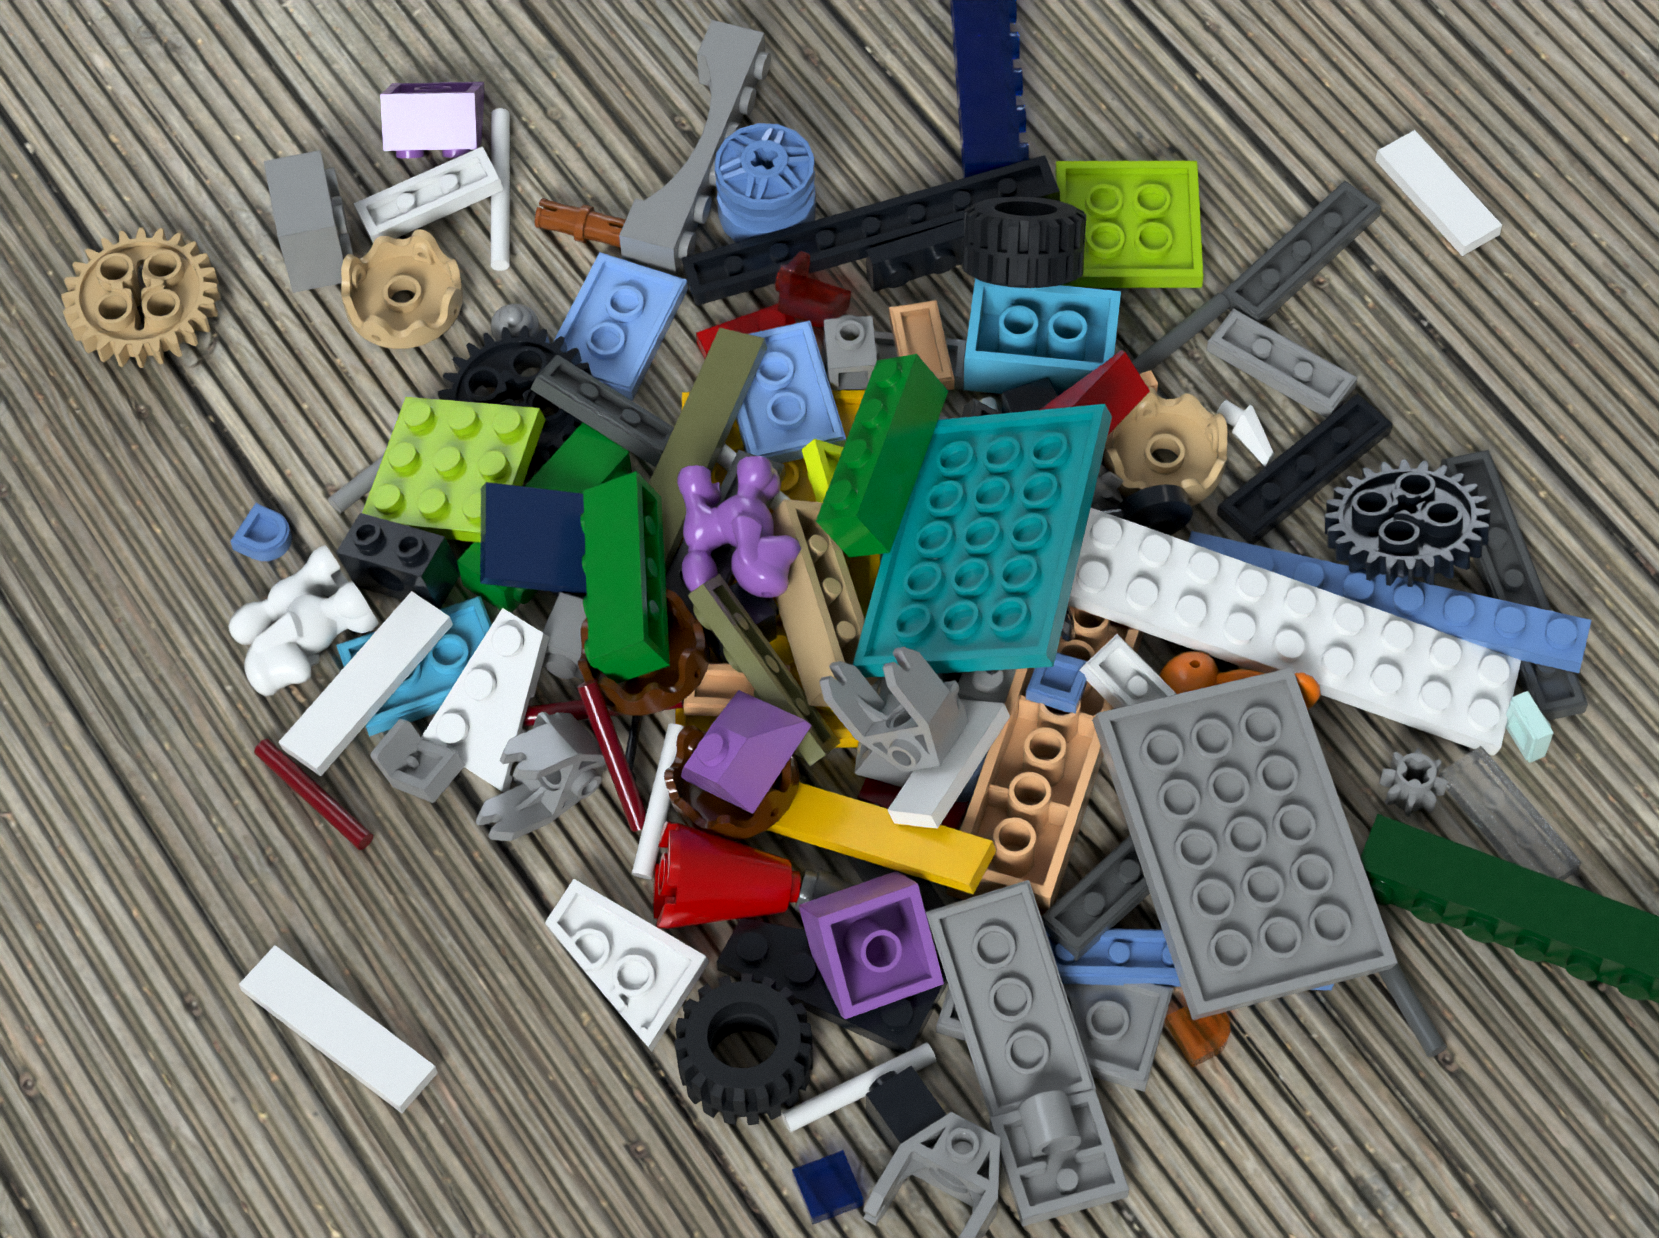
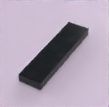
M1357 393L1220 503L1217 515L1244 540L1254 545L1391 433L1393 423Z

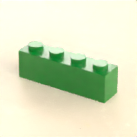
M917 354L876 361L817 516L816 522L848 557L890 553L947 397L948 390Z
M582 423L524 487L583 494V490L632 473L630 452L587 424ZM473 542L457 560L462 585L477 596H481L483 600L500 611L504 608L508 612L513 613L520 604L528 603L537 592L535 589L480 584V542Z
M635 471L583 490L584 512L580 516L581 527L585 534V554L582 556V567L586 575L587 596L583 599V608L588 621V639L584 643L585 653L592 667L598 668L617 684L670 666L662 497Z

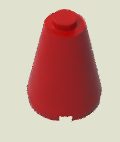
M666 821L664 823L658 847L668 848V853H663L660 864H655L653 884V918L658 919L655 924L657 928L669 929L785 913L789 902L797 903L800 892V872L792 871V864L789 859L677 822Z

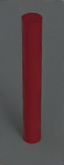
M597 679L586 681L578 685L577 689L631 831L642 830L647 813Z
M264 739L258 743L254 749V754L358 850L365 849L372 842L373 834L269 739Z

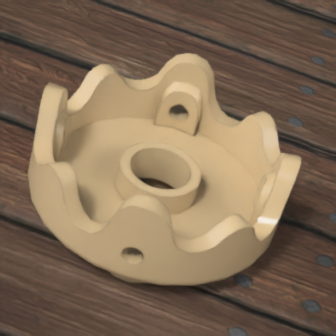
M418 229L407 239L380 236L374 240L372 248L362 258L359 259L352 254H347L343 260L341 267V298L347 319L354 330L365 340L381 347L410 349L425 345L439 338L450 329L458 318L463 303V288L457 262L455 259L451 260L442 252L435 238L429 232ZM402 290H409L415 293V296L408 302L397 303L391 300L395 293Z
M1148 386L1150 392L1107 436L1103 453L1104 467L1123 480V483L1117 489L1124 498L1147 487L1170 484L1182 487L1187 493L1191 506H1194L1212 494L1222 480L1227 461L1228 431L1226 420L1221 413L1213 415L1208 412L1199 400L1191 394L1186 393L1175 399H1164L1158 396L1155 388ZM1158 449H1169L1178 458L1171 463H1161L1156 461L1151 454Z

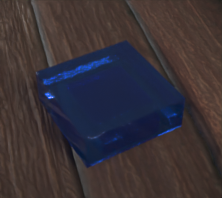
M844 1150L792 1169V1176L812 1225L864 1206V1198Z

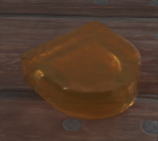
M1187 1005L1166 1016L1165 1024L1192 1068L1220 1054L1228 1043L1230 1021L1225 1012L1192 1020Z

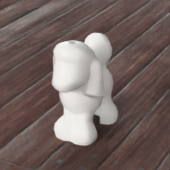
M326 545L314 550L301 570L272 586L267 599L243 605L236 610L230 619L228 627L235 641L242 645L251 644L244 661V669L248 681L259 694L271 696L286 686L306 682L311 677V667L319 663V653L326 649L338 634L347 629L366 633L372 631L379 624L359 589L352 581L348 582L340 571L341 567ZM324 595H325V596H329V598H327V599H324V598H322V597H323Z

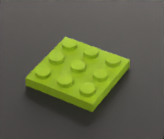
M1056 161L1055 180L1060 190V201L1068 203L1084 211V214H1086L1083 275L1074 281L1062 284V286L1083 288H1202L1203 258L1197 161Z
M405 397L362 513L445 536L446 539L481 542V488L486 482L515 486L523 485L546 420L540 408Z

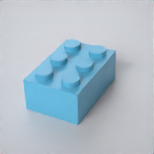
M975 278L964 358V390L1003 394L1005 391L1048 377L1057 396H1059L1114 356L1121 291L1062 285L1043 288H1017L994 285Z

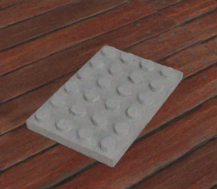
M1292 667L1107 710L1095 715L1092 721L1192 1020L1389 970L1398 963Z

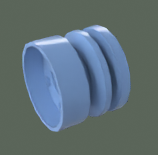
M757 123L740 128L728 136L716 152L715 177L716 189L718 191V218L724 232L735 243L815 220L814 155L809 143L795 130L779 124Z

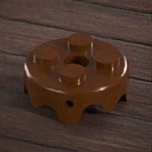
M666 589L670 666L617 684L589 663L584 648L585 640L588 639L587 618L582 623L580 629L582 649L580 659L578 660L579 669L585 682L597 679L607 708L615 713L629 716L649 715L675 706L692 694L700 685L708 670L710 649L703 626L690 613L678 594L672 590Z
M695 725L684 727L677 736L675 759L672 765L664 772V780L671 803L684 825L732 841L751 838L766 831L789 810L797 795L799 785V768L794 754L752 814L687 782L681 777L683 767L707 733V731H702Z

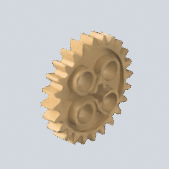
M139 227L134 239H129L124 231H119V243L113 245L106 238H102L103 250L100 253L88 248L85 250L89 261L88 264L74 262L72 264L77 277H66L64 280L68 292L61 294L65 306L63 314L75 341L81 340L87 353L97 349L102 362L107 361L115 354L119 367H124L130 357H135L139 368H143L147 356L153 355L159 365L163 364L164 352L168 350L178 357L182 356L179 345L182 342L193 346L198 345L195 330L209 332L211 329L207 317L218 316L215 302L221 300V296L217 286L219 282L215 269L211 267L207 253L200 254L195 241L185 245L180 233H176L167 241L163 228H159L153 238H147L143 227ZM144 264L142 277L146 287L141 291L138 268ZM142 300L144 328L139 330L141 318L137 306H140Z

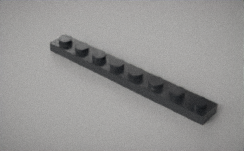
M1043 155L681 259L695 305L698 306L866 258L867 249L963 220L965 209L983 200L1001 197H1035L1060 201V190L1046 156Z

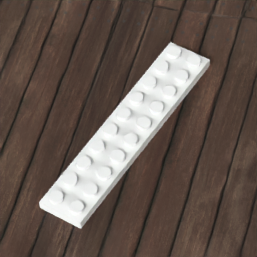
M1090 508L1069 598V606L1184 647L1207 653L1210 656L1249 670L1265 674L1292 667L1294 673L1303 672L1312 676L1318 682L1320 693L1323 696L1492 756L1500 750L1508 720L1506 713L1514 694L1521 660Z

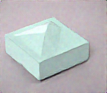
M1526 691L1511 698L1506 713L1508 718L1506 729L1525 760L1531 763L1545 757L1554 732L1549 721L1541 713L1530 693Z

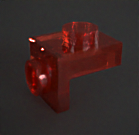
M800 251L788 265H782L777 274L775 290L780 293L778 311L803 321L810 320L812 326L824 327V319H836L849 309L852 291L809 278L810 254Z

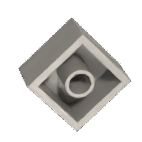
M321 150L264 161L277 236L293 293L341 284L343 260L347 254L353 255L349 233L347 232V221L334 167L325 169Z

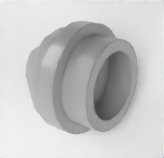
M512 303L504 305L495 312L491 319V331L495 341L501 340L503 327L508 328L512 338L519 337L523 326L528 327L531 338L535 339L539 334V321L536 313L530 307L523 304Z

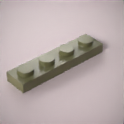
M720 574L703 583L687 595L694 604L693 612L698 621L706 629L713 630L723 644V653L728 663L737 672H743L753 686L754 697L800 717L812 725L794 754L801 758L804 757L809 766H811L840 744V741L815 706H808L804 691Z

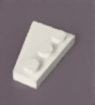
M502 608L421 738L456 751L465 763L464 767L502 792L508 791L513 778L510 775L513 763L502 764L499 760L508 740L525 732L522 729L529 700L535 695L550 637Z
M575 879L572 880L545 922L548 929L651 1052L709 964L707 956Z

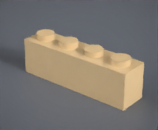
M784 499L771 514L774 521L773 536H791L799 541L801 550L795 561L790 565L787 590L782 595L775 597L809 704L808 706L829 707L824 701L819 681L822 677L832 676L836 679L829 667L831 663L842 661L853 665L865 619L842 549L816 522L822 502ZM880 677L865 679L873 686Z

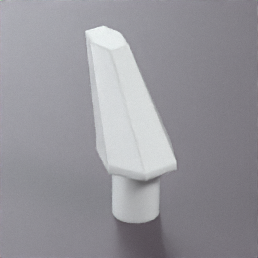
M1225 400L1220 405L1217 413H1221L1226 423L1234 427L1232 430L1233 436L1239 439L1264 467L1268 466L1272 462L1274 452L1253 406L1249 405L1243 410Z

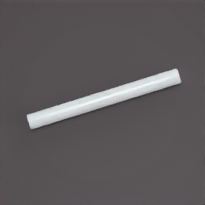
M498 108L491 112V163L501 180L504 190L491 196V268L497 271H504L510 266V113L506 109Z

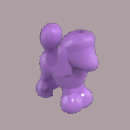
M751 456L741 459L737 465L738 492L719 506L718 504L722 497L720 483L712 484L711 471L704 466L698 465L682 468L677 477V484L686 507L683 537L689 548L682 562V574L687 589L692 592L703 583L718 575L711 552L729 543L736 548L731 558V569L739 586L748 593L763 598L777 597L785 593L789 584L788 574L790 565L797 558L801 547L799 541L791 536H773L774 521L769 508L766 506V502L779 493L781 481L778 471L773 468L772 463L762 456Z

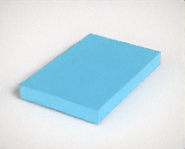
M481 596L440 609L450 616L453 623L452 627L365 725L369 736L390 730L399 719L413 722L437 713L492 625ZM375 632L336 645L344 667Z

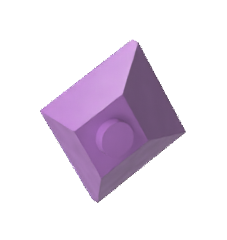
M738 690L699 742L697 748L683 767L681 777L687 782L753 814L812 725L800 717Z

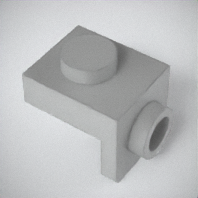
M399 719L371 752L372 760L393 788L431 803L438 799L465 766V763L456 751L422 739L413 725L404 719Z

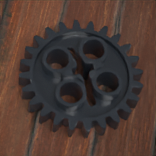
M523 326L519 337L512 338L508 328L503 327L501 340L495 342L488 333L483 334L485 347L479 349L475 345L468 343L466 345L470 355L468 360L453 357L452 361L458 374H443L445 385L449 389L438 391V397L440 400L540 408L542 412L547 407L558 406L532 391L531 387L538 374L556 355L561 356L592 376L588 362L581 363L582 359L577 348L567 351L564 337L560 336L550 344L547 329H542L534 339L530 337L528 327ZM526 369H540L533 376H521L522 372ZM482 385L485 388H495V391L488 396L481 397L474 394L475 390ZM521 399V403L515 404V400ZM561 408L554 415L544 416L546 420L527 471L528 476L533 477L535 464L541 462L544 465L584 422Z
M1406 459L1401 461L1399 469H1392L1386 462H1381V472L1375 473L1371 469L1364 467L1362 468V480L1347 476L1346 488H1334V499L1327 500L1326 514H1324L1325 535H1327L1328 548L1336 549V560H1349L1350 572L1366 568V580L1370 581L1379 574L1385 575L1386 585L1391 586L1397 577H1404L1407 586L1412 587L1415 577H1423L1429 585L1434 584V574L1441 573L1443 576L1452 579L1454 578V566L1468 570L1470 568V557L1481 558L1482 545H1488L1491 512L1487 509V497L1478 496V485L1476 483L1464 486L1465 474L1463 473L1449 478L1447 477V466L1443 465L1434 472L1428 471L1427 461H1422L1417 469L1410 468Z

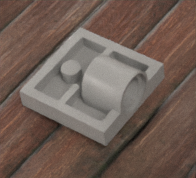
M1095 1089L1067 1096L1061 1090L1043 1092L1026 1099L1021 1103L1019 1110L990 1117L989 1126L991 1132L1000 1137V1160L1022 1227L1128 1197L1129 1187Z

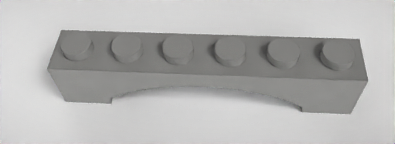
M711 20L697 53L699 84L707 85L711 94L710 109L703 133L689 159L665 186L646 200L635 198L619 235L622 259L677 276L682 264L681 258L693 255L696 244V228L698 223L704 224L707 221L711 209L712 199L710 195L713 187L716 186V152L728 136L742 128L740 123L743 115H750L754 108L756 100L755 87L758 79L765 80L769 71L771 54L765 52L764 32Z

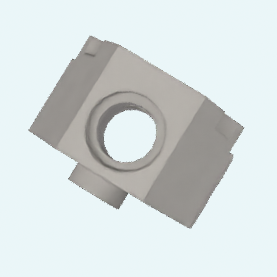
M906 647L897 648L893 651V655L898 664L891 662L883 666L887 687L892 693L885 695L882 700L856 666L842 661L831 663L829 667L836 679L832 676L820 679L823 698L856 740L903 773L941 766L969 722L965 706L958 697L960 688L955 680L943 683L919 652Z
M546 712L538 713L532 730L509 739L499 760L502 764L519 761L512 778L517 787L485 800L477 816L476 823L478 826L492 822L496 823L491 828L488 837L491 840L500 841L515 840L550 824L580 800L590 796L600 786L602 781L601 774L606 763L598 742L571 713H555L553 715H548Z
M953 1112L948 1113L899 1145L863 1209V1212L866 1213L863 1217L864 1220L876 1226L885 1215L905 1179L914 1175L972 1206V1215L959 1238H983L997 1215L1000 1137Z

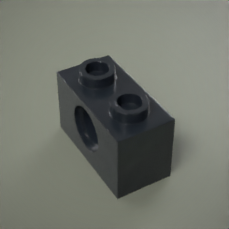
M363 513L358 515L336 551L356 587L404 600L412 591L439 610L460 576L457 559L445 536Z

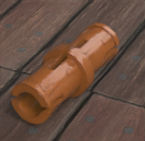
M546 198L540 200L539 206L543 207V209L540 207L536 209V228H544L572 235L575 237V241L586 243L588 239L620 247L621 249L619 235L626 219L595 212L593 206L585 204L579 208L550 201Z

